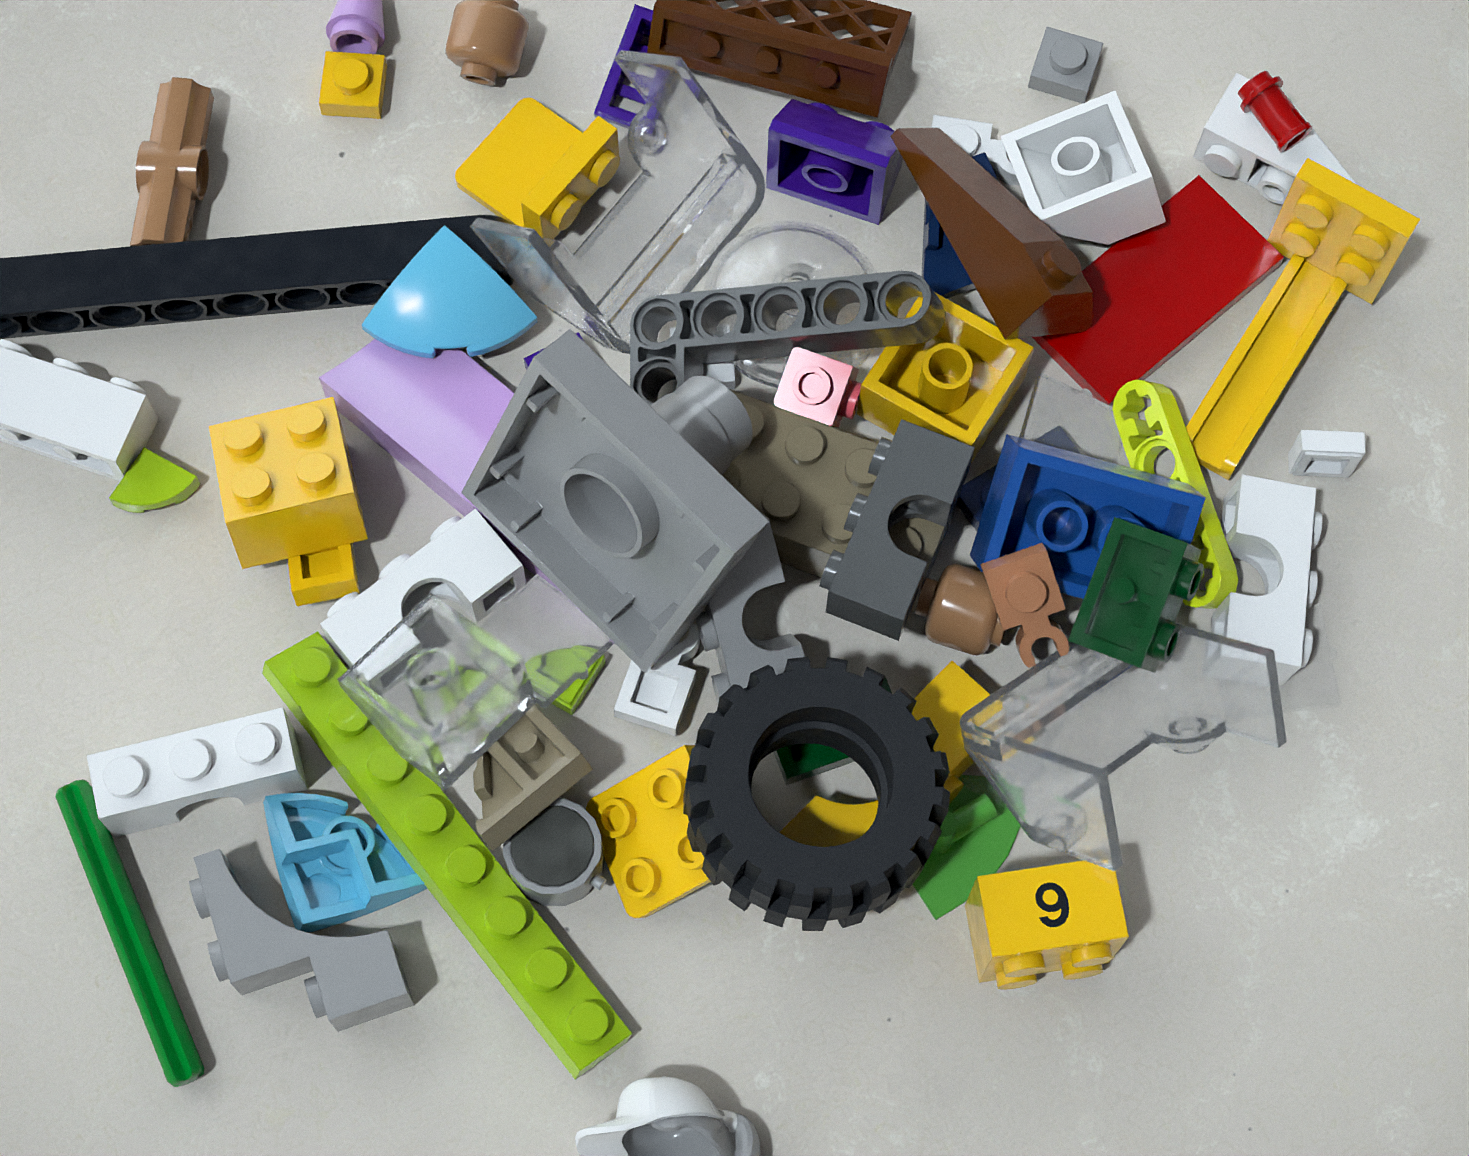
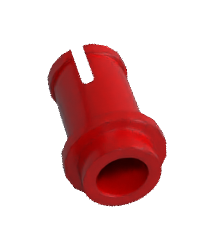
M1263 71L1251 78L1238 91V96L1242 99L1240 108L1244 113L1252 112L1275 142L1280 152L1287 151L1303 140L1313 128L1309 122L1305 121L1282 91L1283 80L1279 76L1272 78L1268 71Z

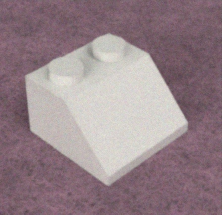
M1116 91L1001 136L1029 210L1056 234L1109 245L1166 222L1153 176Z

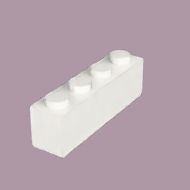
M0 339V441L121 481L142 449L146 448L158 422V417L146 396V392L135 383L122 378L113 377L110 382L91 377L84 368L65 359L55 358L52 363L34 358L22 346Z

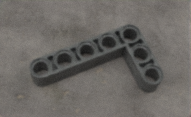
M903 270L656 295L641 302L632 314L630 323V387L644 401L651 405L657 401L660 389L667 382L676 380L677 389L689 378L703 376V364L790 356L792 349L795 347H800L814 353H826L923 343L936 336L942 328L945 318L944 306L922 276L913 271ZM915 296L923 297L922 306L915 315L906 319L897 317L898 310L904 301ZM854 302L860 303L859 312L855 319L847 324H836L837 315L843 307ZM798 309V315L793 325L785 330L776 331V324L780 315L787 310ZM736 314L737 320L733 329L728 334L717 337L716 331L719 323L725 317ZM676 320V330L673 335L666 341L658 342V333L662 326Z

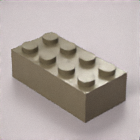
M730 389L744 405L750 417L753 436L749 447L730 463L729 468L722 476L758 511L769 518L780 563L822 578L832 551L836 550L845 553L853 533L844 530V525L857 493L869 496L877 476L869 474L868 469L878 444ZM960 494L946 527L921 518H909L898 522L889 530L891 540L901 551L927 562L923 583L911 610L912 613L916 611L926 578H929L957 508Z

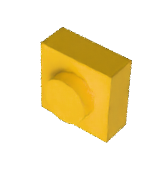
M326 51L319 97L321 114L326 116L381 119L387 75L385 55Z
M353 543L287 558L291 592L296 606L342 598L352 592L360 594Z

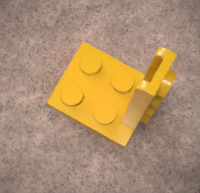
M1309 158L1306 159L1292 183L1267 239L1274 248L1290 260L1186 426L1200 465L1229 480L1344 290L1372 304L1419 223L1420 218Z

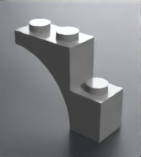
M220 849L194 857L199 878L189 881L190 890L200 918L204 919L211 916L218 940L207 945L214 971L220 982L229 979L232 986L241 995H245L314 971L315 976L304 980L311 1007L316 1018L327 1015L329 1022L338 1032L414 1006L395 942L388 930L355 937H330L297 930L266 914L245 895L235 876L231 863Z

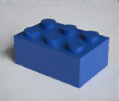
M1006 434L970 557L982 572L980 566L982 563L1043 543L1047 550L1060 593L1084 599L1114 517L1191 544L1206 497L1185 482Z

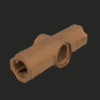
M172 77L171 81L160 84L150 140L142 141L137 153L136 186L139 199L130 246L189 241L196 200H203L208 186L209 157L206 141L214 102L211 88L202 86L193 79Z

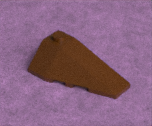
M940 128L896 129L891 135L893 142L1004 339L1086 331L1093 324V291L1081 272L1078 258L1067 248L1064 241Z

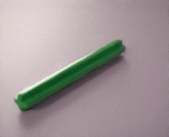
M85 779L73 781L56 791L57 803L166 1080L174 1087L187 1085L200 1078L204 1074L205 1068L112 835L98 819L93 787Z

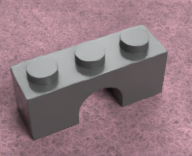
M902 419L893 440L881 437L868 469V473L877 476L869 496L857 493L844 525V530L853 533L845 553L836 550L832 551L820 581L819 587L828 590L826 613L899 641L922 586L927 562L901 551L891 540L889 530L898 522L909 518H921L946 527L968 475L975 447Z

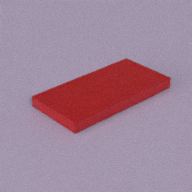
M1200 175L1161 205L1166 220L1165 223L1119 240L1081 271L1093 291V324L1086 331L1032 337L1105 412L1113 407L1114 398L1123 385L1133 380L1144 381L1280 267L1284 256Z

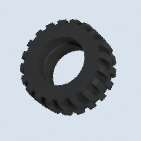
M807 656L787 659L784 673L776 675L773 667L770 665L751 672L746 688L743 689L740 685L733 684L719 697L717 711L715 713H707L698 729L695 746L691 750L683 794V814L687 815L689 819L687 836L692 851L702 853L704 857L702 870L713 885L720 884L723 881L731 888L729 901L744 912L751 903L766 910L763 921L779 927H783L784 921L788 917L802 920V931H823L827 921L837 919L841 927L846 928L862 923L866 913L872 909L879 914L897 901L904 888L910 889L922 872L942 833L940 828L948 813L950 792L944 788V783L950 771L946 753L941 751L935 752L933 749L939 734L929 717H923L916 721L912 711L917 701L903 688H899L894 694H891L881 687L885 675L869 667L866 668L863 677L847 672L848 660L828 657L824 668H810V659ZM804 743L828 746L846 754L865 771L874 786L878 799V808L873 824L860 838L837 846H810L785 837L763 818L752 798V777L759 762L780 748Z

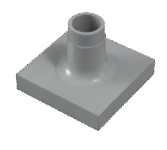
M571 329L534 356L461 492L644 673L651 669L679 643L769 523L722 476L729 468L730 463L749 447L753 436L751 420L744 405L728 387L710 377L694 376L685 381L672 393L662 396L656 402L649 405Z

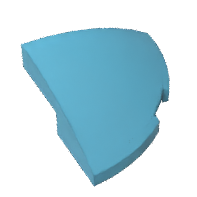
M444 225L414 256L384 292L362 323V329L383 344L414 356L433 359L436 355L435 349L466 347L467 354L473 357L491 352L513 342L538 322V318L515 291L477 253Z
M282 793L265 796L263 804L271 846L295 929L310 933L383 909L428 889L378 824H376L375 829H372L363 820L345 815L348 809L346 801L308 793Z

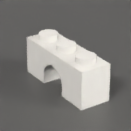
M1242 474L1224 497L1221 527L1232 558L1246 561L1259 572L1264 582L1265 595L1249 596L1230 592L1213 612L1207 673L1282 687L1300 668H1304L1307 665L1312 650L1313 635L1311 630L1305 629L1306 608H1310L1314 601L1318 581L1317 572L1309 570L1311 550H1314L1318 544L1322 530V514L1314 511L1316 488Z
M476 508L462 519L459 516H455L443 522L432 533L430 543L412 556L403 554L393 559L380 572V580L361 594L352 592L339 599L329 609L327 613L328 618L320 623L331 647L374 700L426 662L419 641L408 629L410 618L420 605L433 599H449L460 604L472 619L478 623L527 586L522 563Z
M283 707L87 755L98 819L115 837L180 822L178 814L180 809L207 799L233 797L240 799L243 805L264 801L265 796L308 790L295 728Z

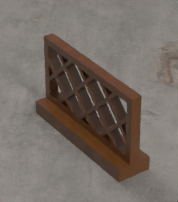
M656 0L653 8L646 57L878 118L882 108L886 87L909 28L912 15L910 11L868 0H767L762 2L757 0H733L738 7L723 9L718 3L729 0ZM817 9L830 14L815 17L809 10ZM790 15L795 22L780 24L775 17ZM874 24L889 29L873 32L867 25ZM846 29L852 37L838 40L831 32Z

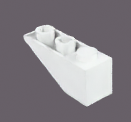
M1238 73L1233 77L1204 126L1193 156L1204 162L1212 172L1223 177H1233L1257 189L1265 199L1283 205L1297 173L1307 158L1355 183L1314 129L1298 144L1287 151L1280 152L1275 142L1252 112L1244 113L1240 108L1242 99L1238 96V91L1250 79Z

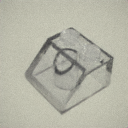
M432 593L337 679L344 692L395 751L445 791L537 703L523 658Z

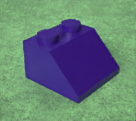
M791 99L772 119L768 129L766 188L879 225L903 162V158L891 138L895 131L880 122H862L840 115L836 110L822 103L813 102L807 104Z

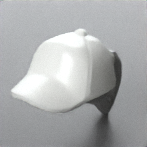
M666 1076L633 1081L624 1088L619 1098L616 1119L582 1129L575 1136V1143L580 1156H761L758 1133L753 1123L746 1116L728 1110H717L710 1098L695 1084Z

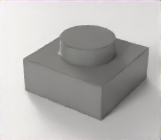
M1046 27L1030 75L1028 88L1082 104L1085 103L1103 42Z

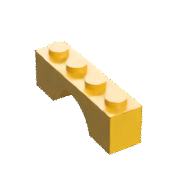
M953 660L914 698L917 702L912 711L916 721L923 717H929L939 734L933 749L935 752H944L947 756L950 773L944 783V788L950 792L949 804L964 786V783L959 778L975 762L982 768L985 767L1004 748L1008 738L1003 733L1006 730L1010 714L1002 704ZM816 795L779 833L793 841L810 846L830 847L849 843L860 838L869 830L877 814L878 800L865 804L851 805L836 803Z

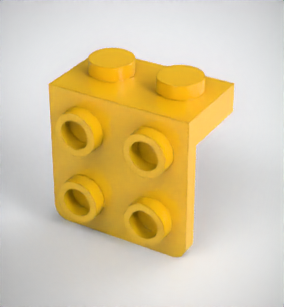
M529 97L523 98L456 170L455 180L457 187L495 215L507 220L509 225L545 249L560 231L565 230L573 223L582 206L597 189L606 185L616 173L620 165L618 129L600 116H597L582 133L537 100Z
M695 745L679 747L591 798L587 803L586 811L595 819L602 836L603 856L624 908L632 918H646L711 882L702 870L704 862L702 853L692 851L687 836L689 819L687 815L683 814V794L691 750Z

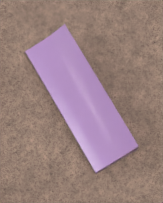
M373 339L353 356L319 377L325 397H334L337 410L464 517L476 508L461 492L514 395L509 388L460 348L435 349L436 355L431 359L403 353L376 339ZM476 508L526 569L601 630Z

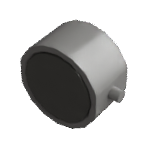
M557 798L503 843V857L511 879L527 899L543 906L569 905L586 897L593 887L601 890L607 879L601 876L604 869V847L596 821L581 805L567 799Z

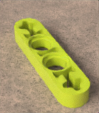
M1143 380L1127 382L1117 392L1112 411L1130 467L1155 474V459L1159 452L1168 448L1175 458V468L1170 479L1188 483L1206 497L1191 545L1198 549H1203L1201 550L1198 562L1204 565V569H1211L1213 578L1205 583L1206 591L1198 589L1192 600L1187 601L1183 599V603L1186 606L1195 608H1218L1230 592L1235 593L1237 590V569L1176 399L1171 390L1163 384ZM1143 398L1151 399L1152 404L1144 411L1146 420L1138 418V412L1142 411L1145 407ZM1154 430L1163 431V434L1156 435Z

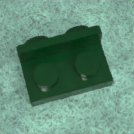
M1114 517L1068 641L1155 673L1160 661L1167 663L1177 646L1180 626L1174 623L1183 599L1187 601L1192 600L1199 588L1204 571V565L1198 562L1201 550L1187 542Z

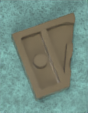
M522 692L518 693L471 731L472 755L477 760V765L473 772L474 792L482 801L483 819L476 821V831L490 849L494 851L593 770L583 754Z

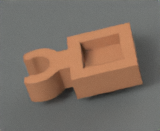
M1043 543L980 564L1003 631L1021 625L1016 635V648L1023 663L1028 668L1036 666L1031 648L1033 643L1041 637L1053 639V643L1061 657L1068 655L1069 644L1062 628L1057 622L1048 618V615L1060 612L1066 608Z

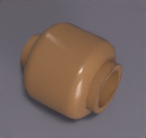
M464 0L456 5L445 54L455 65L462 68L460 77L473 83L491 86L495 85L496 77L514 75L518 71L529 23L518 11L519 4L516 1Z
M951 564L942 571L938 581L926 578L915 614L927 618L925 634L929 641L971 655L983 654L988 650L990 644L1000 647L1005 630L1003 631L983 572L959 564Z

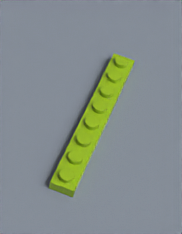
M315 632L265 661L262 671L263 676L414 872L421 878L424 885L572 1077L576 1080L626 1044L632 1035L631 1031L319 632Z

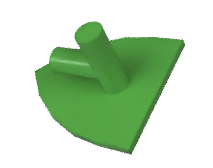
M961 776L959 778L964 783V786L949 804L948 813L940 828L942 833L922 872L912 884L935 920H938L967 901L977 876L995 874L1004 863L1021 826L1026 787L991 777Z

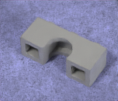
M770 521L706 605L705 611L701 612L696 619L704 650L710 651L715 649L721 673L711 676L717 702H719V697L733 684L740 685L743 689L746 688L751 672L770 665L773 667L776 675L784 673L787 659L805 657L802 644L792 634L769 640H758L747 636L743 629L742 613L748 599L762 588L785 582Z

